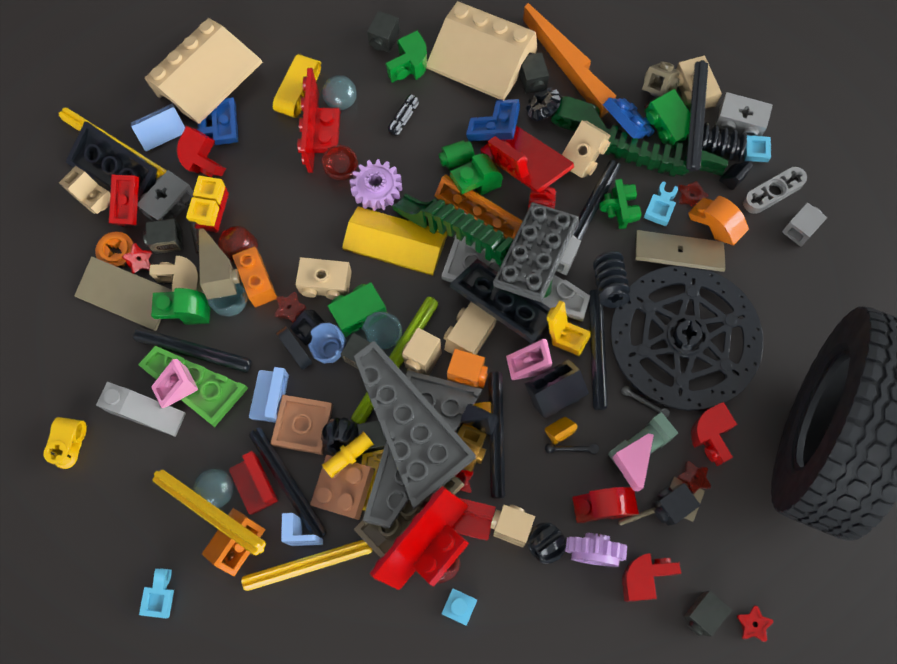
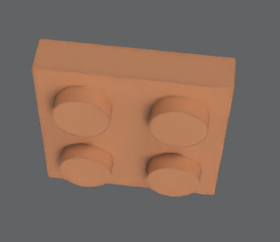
M282 395L271 445L323 455L324 447L322 445L321 433L325 424L331 419L333 404Z
M326 455L324 463L333 456ZM350 463L331 478L322 467L310 505L359 520L375 468L359 463H354L353 465Z

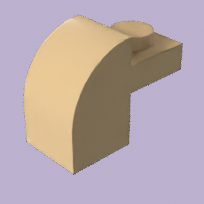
M76 166L59 182L74 198L94 214L105 210L110 204L111 193L98 185L85 171Z
M176 256L175 265L169 262L150 265L149 274L157 283H173L172 292H174L175 288H185L204 293L200 285V272L189 259Z

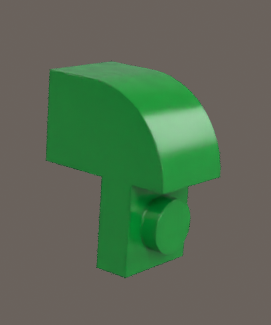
M417 30L398 39L399 54L401 56L386 63L387 74L392 83L406 78L411 73L417 80L427 69V47Z
M487 154L472 156V162L450 171V177L461 195L477 189L482 196L502 185L503 176Z
M175 288L174 292H154L151 316L154 319L179 318L185 325L209 324L210 300H207L204 293L192 289Z

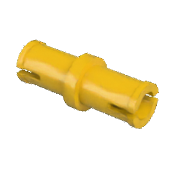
M363 431L362 434L347 446L342 445L340 451L323 463L322 466L330 477L333 478L348 464L351 463L353 465L356 462L355 459L374 444Z

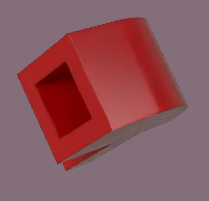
M186 126L177 145V155L182 166L188 171L201 172L209 177L213 175L223 176L226 170L225 167L207 157L215 140L197 129Z
M724 402L704 412L695 421L691 431L694 448L704 444L708 459L711 462H715L716 466L733 458L720 435L734 428L737 423Z
M631 487L589 491L587 494L572 497L577 523L601 519H617L639 514L635 491Z
M651 553L633 559L625 568L622 578L625 602L657 599L654 577L681 574L680 562L671 563V558L654 559L655 564H652Z

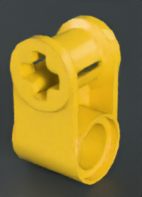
M62 417L55 418L44 449V458L47 462L55 464L62 469H68L76 463L82 441L86 435L87 426L85 421Z

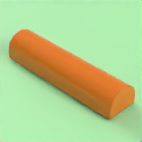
M448 175L442 176L434 197L445 201L447 205H454L456 210L460 208L464 210V213L474 215L475 220L478 218L483 220L484 225L487 226L489 224L493 226V230L496 232L498 230L504 232L503 236L505 239L508 237L515 238L523 220L473 190L461 195L451 177Z

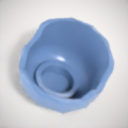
M330 322L320 323L310 332L312 335L311 342L308 344L312 356L323 364L336 362L341 357V352L347 344L343 332Z

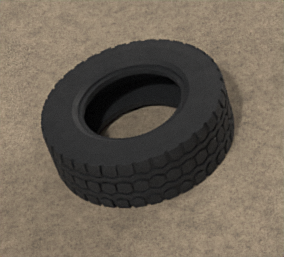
M863 306L856 307L841 319V322L836 325L833 332L826 339L825 344L822 345L809 372L806 374L783 430L771 481V501L773 508L778 513L843 540L853 541L862 538L863 535H867L889 513L894 506V502H897V317Z

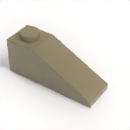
M204 228L199 229L200 285L207 300L237 294L236 284L240 283L238 270L232 268L230 260Z

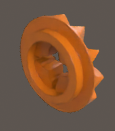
M108 233L98 241L95 249L96 257L116 267L125 266L126 260L122 258V255L131 252V246L134 242L125 233ZM109 247L116 249L119 247L122 253L113 254Z

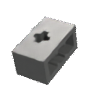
M167 170L164 175L156 180L155 185L141 196L137 206L153 222L175 219L191 202L192 197H194V191L189 184Z

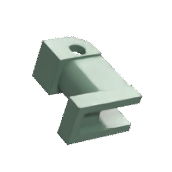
M661 412L643 430L628 441L625 440L612 449L608 456L614 462L612 457L617 452L648 433L654 435L650 452L652 454L658 448H662L670 442L678 432Z

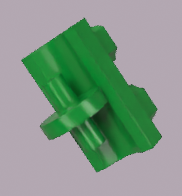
M622 179L614 181L615 187L611 190L612 195L611 193L605 194V201H602L599 207L601 212H608L609 218L615 217L616 212L619 229H625L628 223L640 220L641 209L639 205L627 206V201L636 200V185H623Z

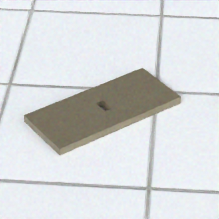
M641 230L636 232L635 260L725 272L724 242Z

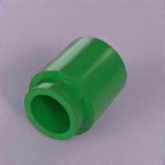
M463 140L441 147L442 152L439 153L442 166H447L448 170L470 163L472 156H475L471 142H464Z

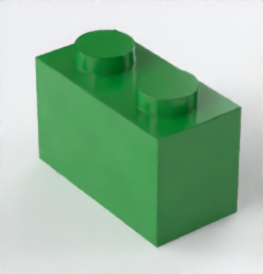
M675 89L653 100L645 110L646 118L658 131V136L663 144L672 145L671 148H673L677 143L688 139L690 112Z
M372 282L367 285L361 284L357 286L352 293L346 296H338L332 300L331 304L327 305L332 317L345 337L387 315L386 307Z

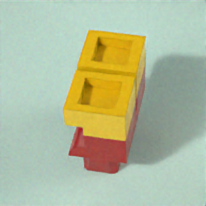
M198 176L193 192L194 197L191 199L186 216L189 221L196 222L195 228H204V230L210 232L219 231L229 195L222 179Z

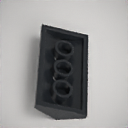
M86 121L65 161L73 168L76 166L85 171L98 185L110 193L112 175L139 177L138 202L141 196L155 185L157 169Z
M476 259L451 282L449 287L531 344L537 341L549 327L547 315L551 308L542 302L494 287L493 281L498 272L479 259Z

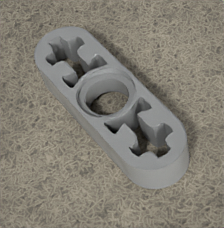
M791 167L759 185L746 195L743 201L744 208L750 213L757 214L800 190L807 180L806 172L799 167ZM791 177H792V178H795V177L798 178V181L794 180V181L790 182V183L788 184V186H787L786 183L788 182V180H789ZM769 186L779 187L781 194H772L769 191ZM762 195L764 196V198L760 201L759 204H753L751 202L752 199L757 200L761 198Z

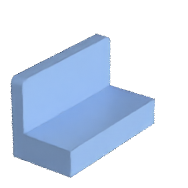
M173 103L131 122V127L145 151L182 135L185 129Z
M274 367L273 372L259 370L249 414L250 419L276 423L281 398L286 393L289 374L284 368Z
M282 513L281 542L290 546L323 545V539L316 535H302L303 521L299 516L294 513Z

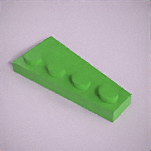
M157 346L138 364L157 380L173 359H178L188 368L199 389L181 400L214 427L248 389L244 384L237 383L219 373L212 372L203 366L187 361Z

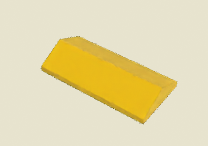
M358 206L348 222L342 249L433 276L447 237V231L442 235L437 230L434 234L430 232L429 226L423 228L412 221Z

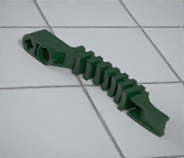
M561 97V103L553 113L552 122L561 128L576 131L581 121H588L611 136L608 140L610 145L604 154L609 155L612 153L615 155L614 158L620 159L622 157L626 159L625 162L627 163L633 161L636 162V166L642 167V165H645L648 170L655 168L658 169V173L666 171L669 172L670 176L674 177L676 174L684 176L690 172L686 169L687 156L684 157V160H681L682 143H677L672 157H669L672 146L670 144L665 145L661 155L658 154L660 144L654 143L652 151H648L649 142L643 141L641 148L636 147L638 138H632L631 144L625 143L628 133L622 132L620 139L615 138L618 126L613 125L612 129L606 128L599 117V107L575 98ZM702 150L700 170L722 176L725 168L728 166V160Z
M405 193L399 202L392 205L395 212L423 228L427 227L426 217H428L431 233L435 234L438 230V233L443 235L447 230L448 236L453 237L456 233V239L460 241L466 237V245L470 247L475 242V251L481 254L485 248V259L491 261L492 258L495 259L499 267H501L514 240L511 237L505 239L503 236L504 232L500 230L496 232L493 230V226L489 224L487 226L484 225L483 220L479 218L475 220L474 215L469 213L466 215L464 210L460 208L456 210L452 204L445 205V201L441 199L439 201L433 199L430 202H423ZM552 281L547 289L544 298L548 297L551 294Z

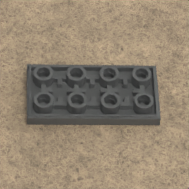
M532 202L493 281L494 287L542 302L579 222V216Z

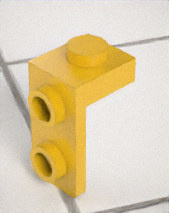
M559 300L556 307H552L547 315L552 345L580 356L591 337L590 331L568 323L565 302Z

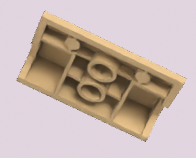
M457 1L445 18L426 67L431 71L504 101L518 79L522 63L530 52L536 53L537 51L536 32Z
M208 18L189 37L185 38L173 52L169 53L157 67L153 68L145 77V80L159 98L162 96L166 97L184 115L200 124L262 61L226 28Z

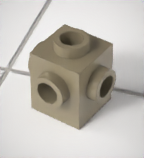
M663 61L650 66L645 74L642 90L648 91L652 96L658 98L673 89L677 90L680 83V78H678L680 71L674 69L673 64Z

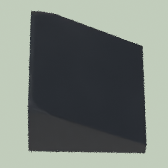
M748 161L731 165L720 177L719 181L729 189H735L747 176L753 163Z
M304 310L290 328L307 345L312 339L311 330L320 323L325 322L315 310Z

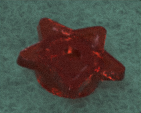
M698 181L687 186L679 185L678 187L682 194L679 204H690L694 208L702 198L709 196L703 192Z
M293 292L287 298L278 296L276 300L279 308L275 313V317H285L294 323L300 311L305 310L306 306L298 302L296 292Z
M690 461L686 462V472L679 475L678 479L686 484L692 494H695L700 488H711V484L706 478L708 468H697Z

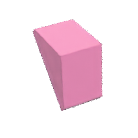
M542 339L506 356L511 380L541 375L550 370L552 366L547 339Z
M173 359L151 386L161 408L168 407L199 390L188 368L178 359Z
M648 433L612 457L634 491L639 492L644 488L653 434Z

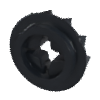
M549 87L546 90L542 88L538 94L534 93V97L528 100L529 105L526 107L529 117L533 120H543L551 116L561 103L559 92Z

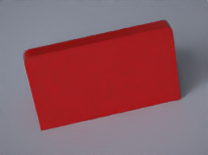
M112 175L109 223L119 226L136 225L139 177Z
M250 451L242 456L244 461L231 467L229 472L247 512L253 515L278 502V498L258 455Z
M460 498L468 504V508L452 527L461 535L487 541L496 507Z

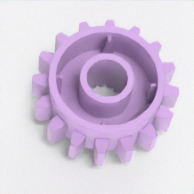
M377 159L376 164H372L368 160L366 167L361 164L359 165L360 172L353 171L354 179L350 180L352 196H355L357 204L362 202L364 209L370 207L373 211L380 208L385 210L386 206L394 204V199L400 198L399 191H402L401 175L397 174L395 166L390 168L388 161L381 165L380 159Z
M585 533L584 538H567L565 552L572 554L571 560L618 567L619 560H626L627 546L611 542L610 537L607 535L599 534L598 536V534Z

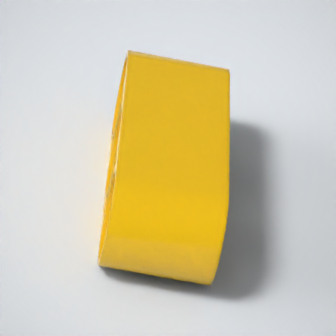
M300 54L296 55L273 101L274 111L294 118L299 116L302 111L301 97H305L303 76H307V68H313L317 81L321 70L320 61Z

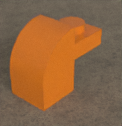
M718 196L715 200L702 198L688 213L692 221L708 225L715 240L735 245L749 230L740 209L722 196Z

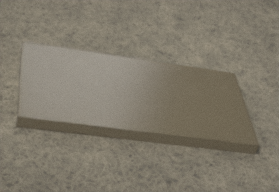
M91 256L74 296L157 331L161 319H154L151 316L153 293L172 292V290Z

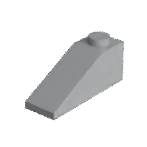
M110 382L106 383L96 406L106 412L175 437L186 415L185 412L171 406L161 408L158 401Z

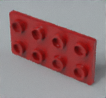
M307 68V76H303L305 97H301V110L304 111L303 118L299 119V129L302 132V138L297 141L298 153L302 154V164L306 165L308 173H313L315 153H338L340 109L318 108V86L313 68Z
M518 126L515 129L514 139L500 140L494 136L488 141L487 145L480 149L481 154L489 155L496 165L536 193H540L574 168V163Z
M442 486L433 493L421 512L413 517L411 524L395 539L387 553L376 562L370 575L400 590L413 573L417 571L428 584L435 586L469 544L452 527L468 508V504Z

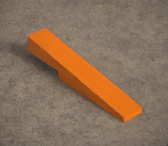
M529 3L525 5L523 21L530 30L536 32V38L586 102L599 107V117L602 118L609 112L603 104L608 98L616 99V95L589 71L591 60Z

